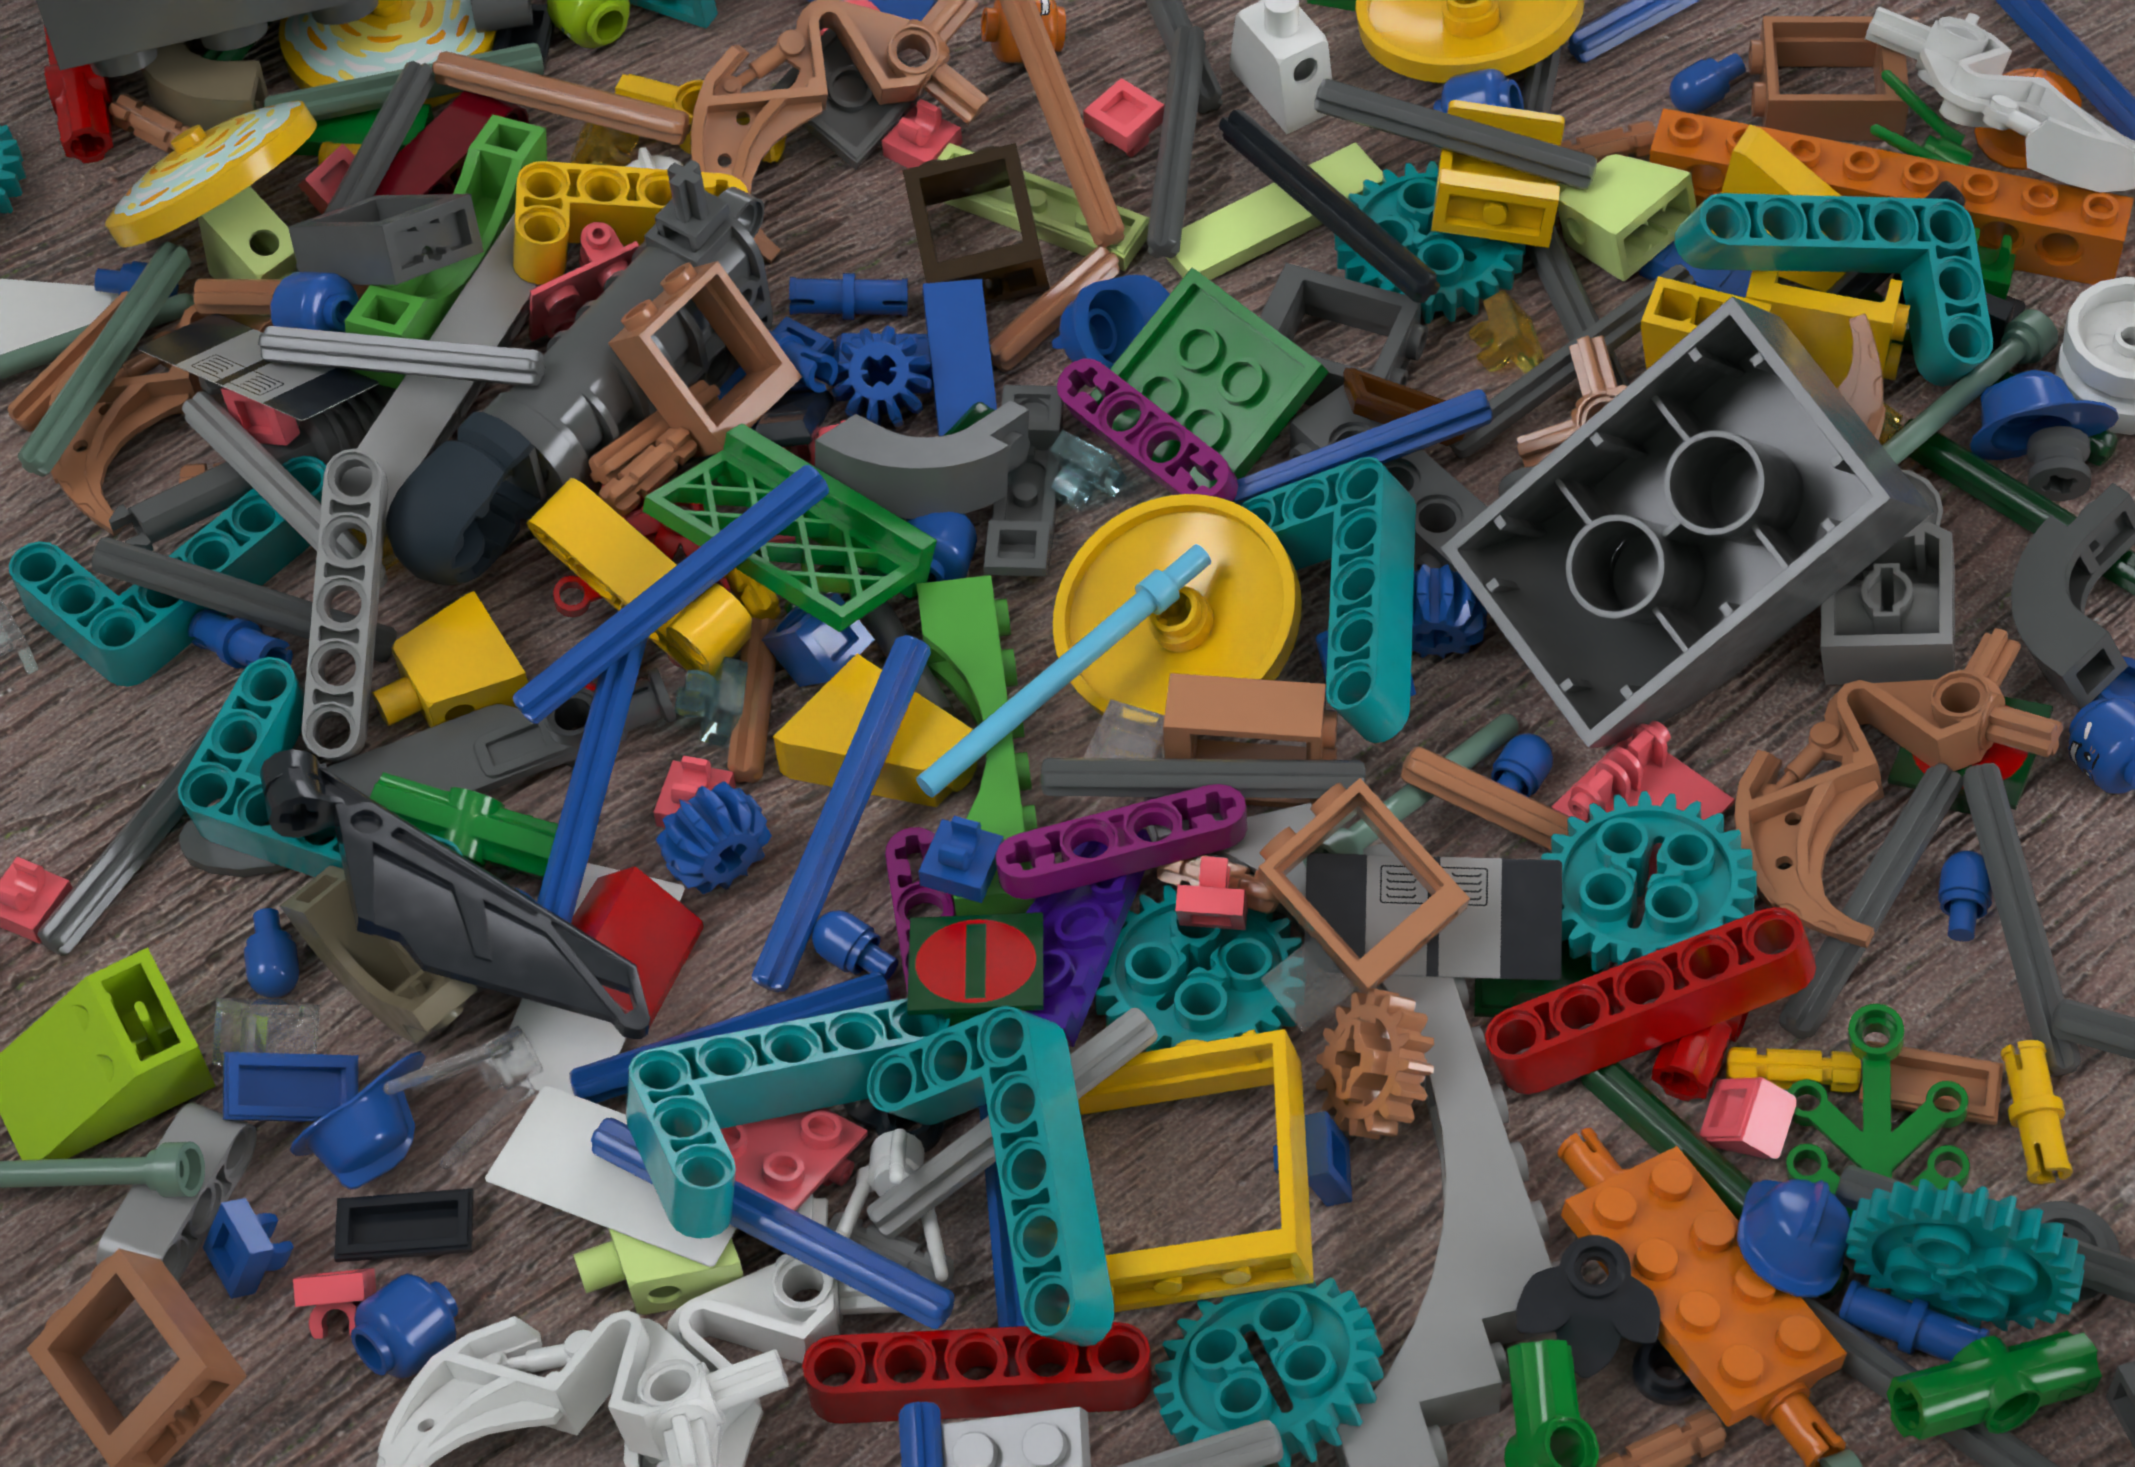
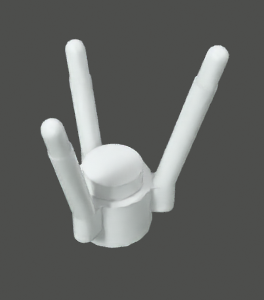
M901 1128L883 1133L874 1140L871 1146L869 1165L857 1171L856 1186L835 1232L849 1238L870 1192L875 1191L881 1197L924 1164V1148L921 1141ZM933 1208L921 1217L935 1278L943 1282L947 1280L949 1273L935 1208Z

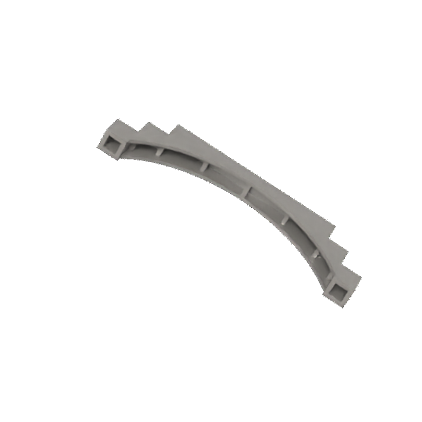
M1144 797V801L1156 799L1159 797ZM1307 803L1247 817L1248 830L1245 837L1237 845L1207 855L1228 858L1230 862L1249 867L1251 869L1250 875H1255L1258 867L1265 861L1259 853L1270 840L1289 826L1297 833L1316 817L1310 810L1312 804ZM1220 813L1211 814L1215 821L1224 820ZM1182 820L1183 831L1189 830L1188 820ZM1147 826L1152 842L1165 839L1171 833V830L1165 826ZM1384 843L1369 846L1363 850L1364 855H1394ZM1302 861L1286 877L1306 898V867ZM1278 903L1273 914L1280 919L1288 918L1291 921V927L1305 936V929L1281 903ZM1391 975L1376 989L1399 993V996L1414 999L1416 1001L1414 1012L1426 1014L1428 1017L1421 1035L1434 1038L1435 1045L1425 1053L1427 1063L1434 1066V1073L1425 1076L1424 1083L1420 1085L1427 1093L1425 1102L1429 1111L1440 1159L1444 1205L1443 1228L1432 1278L1413 1328L1387 1375L1374 1390L1377 1397L1376 1402L1364 1404L1359 1410L1363 1423L1360 1426H1350L1341 1423L1336 1428L1342 1444L1339 1447L1335 1446V1454L1339 1467H1448L1447 1451L1439 1427L1499 1413L1502 1385L1510 1383L1509 1366L1502 1344L1544 1335L1522 1334L1517 1331L1516 1310L1521 1293L1534 1274L1548 1268L1560 1266V1260L1550 1261L1544 1242L1550 1240L1549 1225L1544 1207L1540 1200L1530 1202L1523 1183L1529 1181V1169L1524 1149L1520 1141L1509 1142L1503 1124L1509 1122V1112L1503 1089L1500 1083L1489 1084L1483 1067L1489 1065L1488 1048L1483 1031L1480 1026H1469L1464 1011L1470 1007L1465 979L1462 977Z

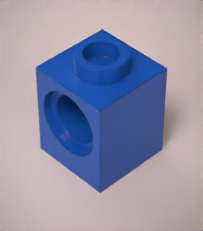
M838 593L823 595L840 606L845 604ZM795 606L761 640L797 685L804 687L829 682L856 654L860 655L875 639L860 620H857L843 631L838 632Z

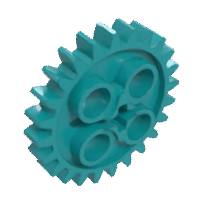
M1435 161L1429 162L1426 173H1418L1411 163H1406L1405 174L1399 178L1390 170L1385 169L1383 170L1382 185L1366 179L1363 181V196L1354 193L1348 195V199L1436 272V281L1440 284L1439 291L1436 295H1430L1425 303H1421V312L1425 324L1431 323L1435 311H1443L1446 318L1450 322H1454L1456 308L1462 306L1475 316L1478 314L1480 298L1488 303L1497 304L1499 288L1511 290L1513 288L1514 274L1522 272L1523 255H1525L1526 244L1431 231L1438 177V167ZM1335 235L1337 269L1345 270V279L1406 295Z
M1647 791L1641 792L1638 806L1631 807L1628 806L1620 794L1614 795V810L1608 813L1600 806L1592 803L1589 805L1590 822L1586 823L1579 818L1570 816L1567 819L1568 836L1553 834L1551 836L1552 853H1545L1541 856V860H1560L1562 862V941L1569 939V954L1573 959L1591 951L1592 970L1595 972L1604 968L1610 961L1617 963V966L1754 913L1755 895H1757V871L1752 870L1753 853L1751 849H1741V832L1739 829L1724 832V815L1721 813L1702 820L1701 802L1697 800L1684 811L1676 809V796L1672 793L1665 798L1661 806L1652 805ZM1657 843H1662L1657 853V873L1652 874L1647 886L1649 860L1653 847ZM1647 886L1645 913L1641 925L1636 929H1632L1638 915L1637 897L1643 896Z
M1170 885L1164 886V901L1158 904L1145 894L1139 896L1140 913L1136 914L1129 910L1095 993V1011L1097 1015H1106V1027L1131 1008L1140 1009L1149 1018L1158 1034L1157 1040L1146 1048V1052L1171 1048L1185 1040L1196 1039L1208 1042L1239 1037L1246 1031L1253 1029L1256 1033L1282 1030V1026L1295 1027L1297 1024V1007L1305 1005L1307 972L1304 970V959H1302L1301 938L1291 937V921L1288 918L1273 921V913L1264 914L1248 909L1246 930L1181 926L1175 912L1177 893Z
M1920 1179L1917 1191L1899 1181L1894 1182L1892 1193L1879 1188L1873 1189L1871 1200L1866 1198L1859 1199L1857 1211L1853 1210L1846 1243H1849L1846 1256L1856 1260L1854 1266L1856 1273L1871 1275L1868 1286L1878 1289L1891 1288L1890 1295L1903 1300L1913 1301L1916 1297L1930 1302V1310L1939 1311L1941 1314L1952 1318L1956 1316L1966 1318L1969 1325L1980 1328L1982 1321H1991L2002 1331H2008L2009 1322L2012 1320L2027 1329H2034L2036 1318L2050 1324L2055 1323L2057 1313L2069 1315L2072 1303H2078L2085 1271L2083 1270L2085 1255L2077 1253L2078 1240L2062 1237L2064 1231L2062 1223H2041L2043 1210L2034 1208L2021 1211L2015 1208L2017 1197L2012 1195L2000 1201L1990 1199L1989 1191L1984 1186H1980L1973 1194L1965 1193L1956 1181L1951 1180L1947 1185V1190H1938L1926 1179Z
M1329 1277L1319 1286H1316L1314 1281L1311 1284L1223 1296V1301L1217 1305L1204 1299L1197 1301L1203 1316L1198 1321L1180 1318L1177 1321L1184 1339L1165 1340L1162 1346L1169 1361L1158 1363L1154 1368L1161 1382L1159 1386L1153 1389L1154 1395L1162 1408L1159 1412L1170 1434L1175 1436L1179 1446L1259 1421L1268 1420L1277 1427L1283 1444V1458L1277 1464L1279 1467H1290L1291 1455L1301 1452L1311 1463L1317 1461L1315 1444L1322 1439L1331 1445L1339 1447L1342 1441L1336 1428L1341 1423L1350 1426H1360L1363 1423L1355 1404H1371L1376 1402L1377 1397L1370 1382L1383 1379L1384 1372L1377 1359L1384 1354L1367 1308L1360 1307L1352 1290L1341 1294L1335 1279ZM1254 1331L1257 1333L1275 1372L1293 1404V1409L1290 1412H1282L1277 1405L1244 1339V1335L1247 1332Z

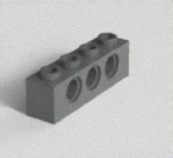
M1343 384L1290 421V460L1383 424L1353 414ZM1423 450L1383 464L1415 499L1414 571L1420 570L1422 564H1426L1430 568H1441L1447 564L1451 571L1456 572L1457 570L1441 550V547L1483 512L1487 506Z

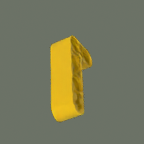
M548 161L533 162L524 166L519 171L516 185L513 244L514 271L521 279L537 285H543L564 275L567 264L568 243H580L582 230L588 224L594 222H602L612 227L623 246H627L635 241L640 246L645 241L644 235L656 224L655 216L672 199L667 169ZM701 172L704 190L717 197L727 188L733 186L748 193L747 187L743 182L732 175Z
M570 478L527 522L533 535L551 553L618 611L677 566L592 490L575 478ZM715 583L648 637L691 675L707 684L751 638L752 618L738 599L724 587Z

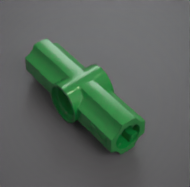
M385 772L382 773L378 782L375 783L370 796L371 799L422 831L454 843L465 858L481 868H484L486 863L543 880L558 823L505 809V805L502 802L464 788L451 787L448 792Z
M2069 1331L2008 1347L2001 1338L1986 1336L1962 1348L1949 1363L1893 1377L1886 1392L1891 1408L1890 1419L1904 1438L1914 1436L1918 1440L1983 1423L1991 1433H2005L2026 1422L2041 1406L2094 1392L2102 1377L2097 1361L2098 1350L2084 1332L2073 1335Z
M1545 1339L1536 1342L1519 1343L1507 1348L1516 1433L1509 1439L1505 1447L1504 1462L1506 1467H1595L1599 1459V1445L1595 1433L1579 1415L1571 1346L1567 1345L1565 1340Z

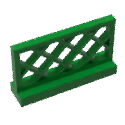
M743 423L726 433L722 451L645 496L643 512L701 547L742 515L738 513L716 512L715 505L746 507L748 510L802 466L810 465L815 468L829 487L828 495L777 534L795 536L796 544L767 542L735 568L838 632L843 631L899 592L910 599L918 595L917 584L927 583L937 542L935 538ZM718 478L717 482L723 486H713L711 481ZM675 503L703 504L704 511L683 510L676 506ZM808 537L821 545H809ZM769 561L800 563L802 571L781 570L769 563ZM813 564L844 566L845 574L815 572ZM858 568L862 569L863 571L867 572L872 576L859 575ZM819 592L848 593L851 600L840 606Z

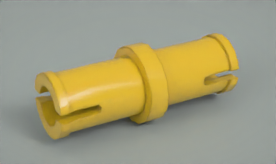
M2038 1040L2017 1042L2020 1050L2018 1055L2012 1044L2007 1045L2001 1050V1058L2005 1064L2013 1104L2009 1106L2007 1111L2011 1125L2019 1129L2028 1170L2026 1173L2027 1179L2033 1184L2055 1183L2053 1171H2057L2059 1179L2065 1180L2073 1173L2060 1120L2064 1118L2066 1113L2061 1097L2054 1095L2045 1055V1044Z

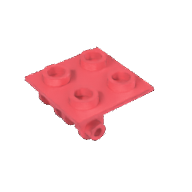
M602 222L588 224L582 230L580 236V268L530 290L529 338L531 341H535L545 335L553 338L556 333L568 330L575 322L578 310L586 302L596 300L604 292L606 281L615 272L625 270L632 263L633 253L639 247L637 241L623 247L615 231L608 224Z
M1652 721L1649 725L1639 724L1634 729L1633 736L1618 742L1551 808L1588 823L1590 822V804L1595 803L1608 813L1614 810V795L1620 794L1628 806L1631 807L1638 806L1641 792L1647 791L1652 805L1661 806L1670 793L1675 794L1676 809L1682 811L1697 800L1701 802V819L1705 820L1712 815L1723 814L1734 804L1735 799L1668 753L1667 742L1671 739V735L1662 723ZM1657 843L1653 847L1649 860L1648 881L1652 874L1657 873V853L1662 843Z
M827 1108L720 1129L735 1161V1180L794 1211L821 1184L829 1186L834 1182L839 1186H843L849 1180L854 1169V1162L847 1159V1157L868 1135V1130Z

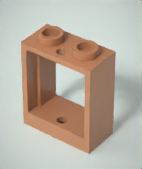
M1763 16L1760 40H1750L1749 74L1759 75V82H1753L1752 117H1762V127L1834 141H1883L1871 134L1870 128L1874 124H1878L1904 137L1909 106L1882 80L1881 73L1884 70H1890L1909 87L1906 55L1865 39L1867 29L1874 16ZM1778 67H1873L1875 94H1780Z
M715 261L693 267L688 262L674 269L661 281L660 285L664 291L653 301L650 299L645 300L623 316L621 323L624 325V328L608 344L668 425L676 429L684 427L690 431L691 438L697 443V451L693 458H699L722 451L726 433L739 424L743 423L751 428L802 376L721 264ZM690 299L693 300L747 374L707 413L651 339V336Z
M1170 673L1163 724L1165 759L1337 760L1338 712L1336 710H1326V684ZM1198 735L1306 742V747L1200 740ZM1245 798V804L1289 808L1307 803L1313 805L1318 798Z
M1359 778L1347 790L1339 782L1326 791L1310 808L1316 817L1299 832L1295 833L1289 826L1270 840L1259 853L1265 861L1258 867V878L1361 993L1368 994L1370 988L1376 989L1465 911L1470 898L1365 782ZM1355 814L1362 818L1431 894L1428 900L1361 959L1286 877L1291 870Z
M120 1248L112 1256L104 1259L95 1267L91 1274V1279L66 1306L50 1316L46 1322L45 1329L27 1348L31 1357L110 1467H164L247 1377L246 1373L161 1259ZM136 1299L180 1360L136 1408L124 1418L81 1358Z

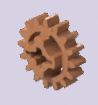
M1370 988L1368 994L1355 992L1351 995V1008L1343 1006L1336 1008L1337 1028L1335 1030L1325 1028L1323 1031V1036L1329 1043V1046L1326 1045L1324 1052L1318 1054L1316 1062L1322 1065V1069H1325V1075L1316 1082V1090L1328 1092V1097L1325 1099L1321 1109L1322 1111H1327L1330 1115H1335L1334 1122L1342 1131H1348L1349 1135L1379 1140L1380 1135L1394 1137L1398 1134V1121L1412 1123L1415 1119L1411 1106L1413 1100L1425 1101L1427 1098V1093L1420 1084L1424 1083L1425 1076L1434 1073V1066L1427 1063L1425 1053L1435 1044L1434 1038L1421 1035L1428 1017L1426 1014L1414 1012L1416 1001L1412 998L1375 988Z

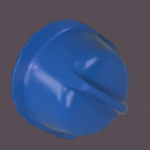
M1126 275L1091 283L1082 288L1076 299L1065 308L1060 319V335L1052 340V347L1054 349H1064L1072 363L1081 359H1094L1111 369L1170 293L1160 282L1146 275Z
M2040 370L2026 371L1994 384L1982 392V428L1973 435L1969 446L1972 453L1984 460L2017 458L2027 455L2028 438L2039 430L2054 426H2067L2079 429L2090 437L2113 427L2118 421L2119 415L2116 408L2106 403L2075 400L2064 380L2051 372Z
M418 1051L397 1061L350 1101L322 1116L302 1131L293 1141L290 1148L291 1153L295 1156H306L314 1153L333 1173L340 1184L349 1190L358 1189L395 1168L405 1159L413 1144L415 1123L403 1090L421 1069L426 1056L421 1051Z
M1792 1179L1786 1182L1763 1180L1753 1183L1745 1195L1738 1223L1737 1242L1745 1261L1760 1278L1771 1286L1796 1297H1818L1831 1291L1840 1277L1849 1244L1846 1243L1851 1222L1849 1214L1840 1200L1829 1191V1184L1823 1180H1819L1816 1183L1799 1179Z

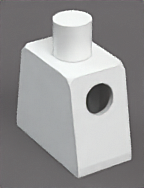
M1262 0L1242 9L1235 17L1230 69L1286 134L1327 116L1315 110L1314 101L1321 82L1324 79L1332 80L1329 45L1322 31L1299 7V0Z

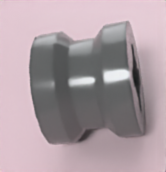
M2054 426L2039 430L2029 437L2027 457L2033 463V466L2029 469L2027 476L2028 487L2051 501L2073 500L2084 495L2091 486V471L2088 465L2084 463L2090 455V440L2087 434L2072 427Z

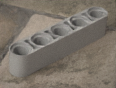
M358 449L343 450L334 455L327 463L324 472L302 717V736L308 749L317 756L335 763L357 756L364 748L367 739L388 500V479L384 470L371 455ZM362 466L369 468L372 472L370 488L360 496L351 497L344 495L341 491L343 475L353 467ZM356 528L363 530L366 534L367 544L362 554L354 559L346 560L339 558L336 554L335 544L340 534L348 529ZM343 591L357 592L361 598V609L358 615L349 622L340 623L334 621L330 614V605L334 597ZM339 653L351 654L356 664L355 674L352 679L344 685H330L325 678L324 672L328 660ZM340 715L346 717L351 731L349 739L344 745L336 749L323 747L319 739V730L323 722L331 716Z

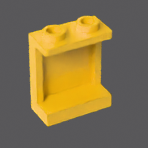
M1459 100L1450 101L1447 111L1451 115L1561 146L1565 127V118L1561 115ZM1441 148L1431 231L1549 248L1559 202L1560 186H1557V182Z
M1752 270L1745 298L1772 304L1770 313L1781 317L1836 388L1846 379L1852 365L1853 336L1849 319L1862 314H1866L1876 342L1883 380H1896L1903 345L1891 342L1892 340L1903 342L1910 311V305L1899 303L1903 281L1890 279L1886 300L1884 302H1874L1777 284L1779 271Z

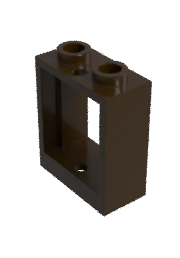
M1016 143L1001 147L989 146L980 149L976 153L947 160H930L920 166L902 170L926 283L982 279L985 305L1046 291L1050 288ZM1011 186L1023 242L938 262L927 206Z

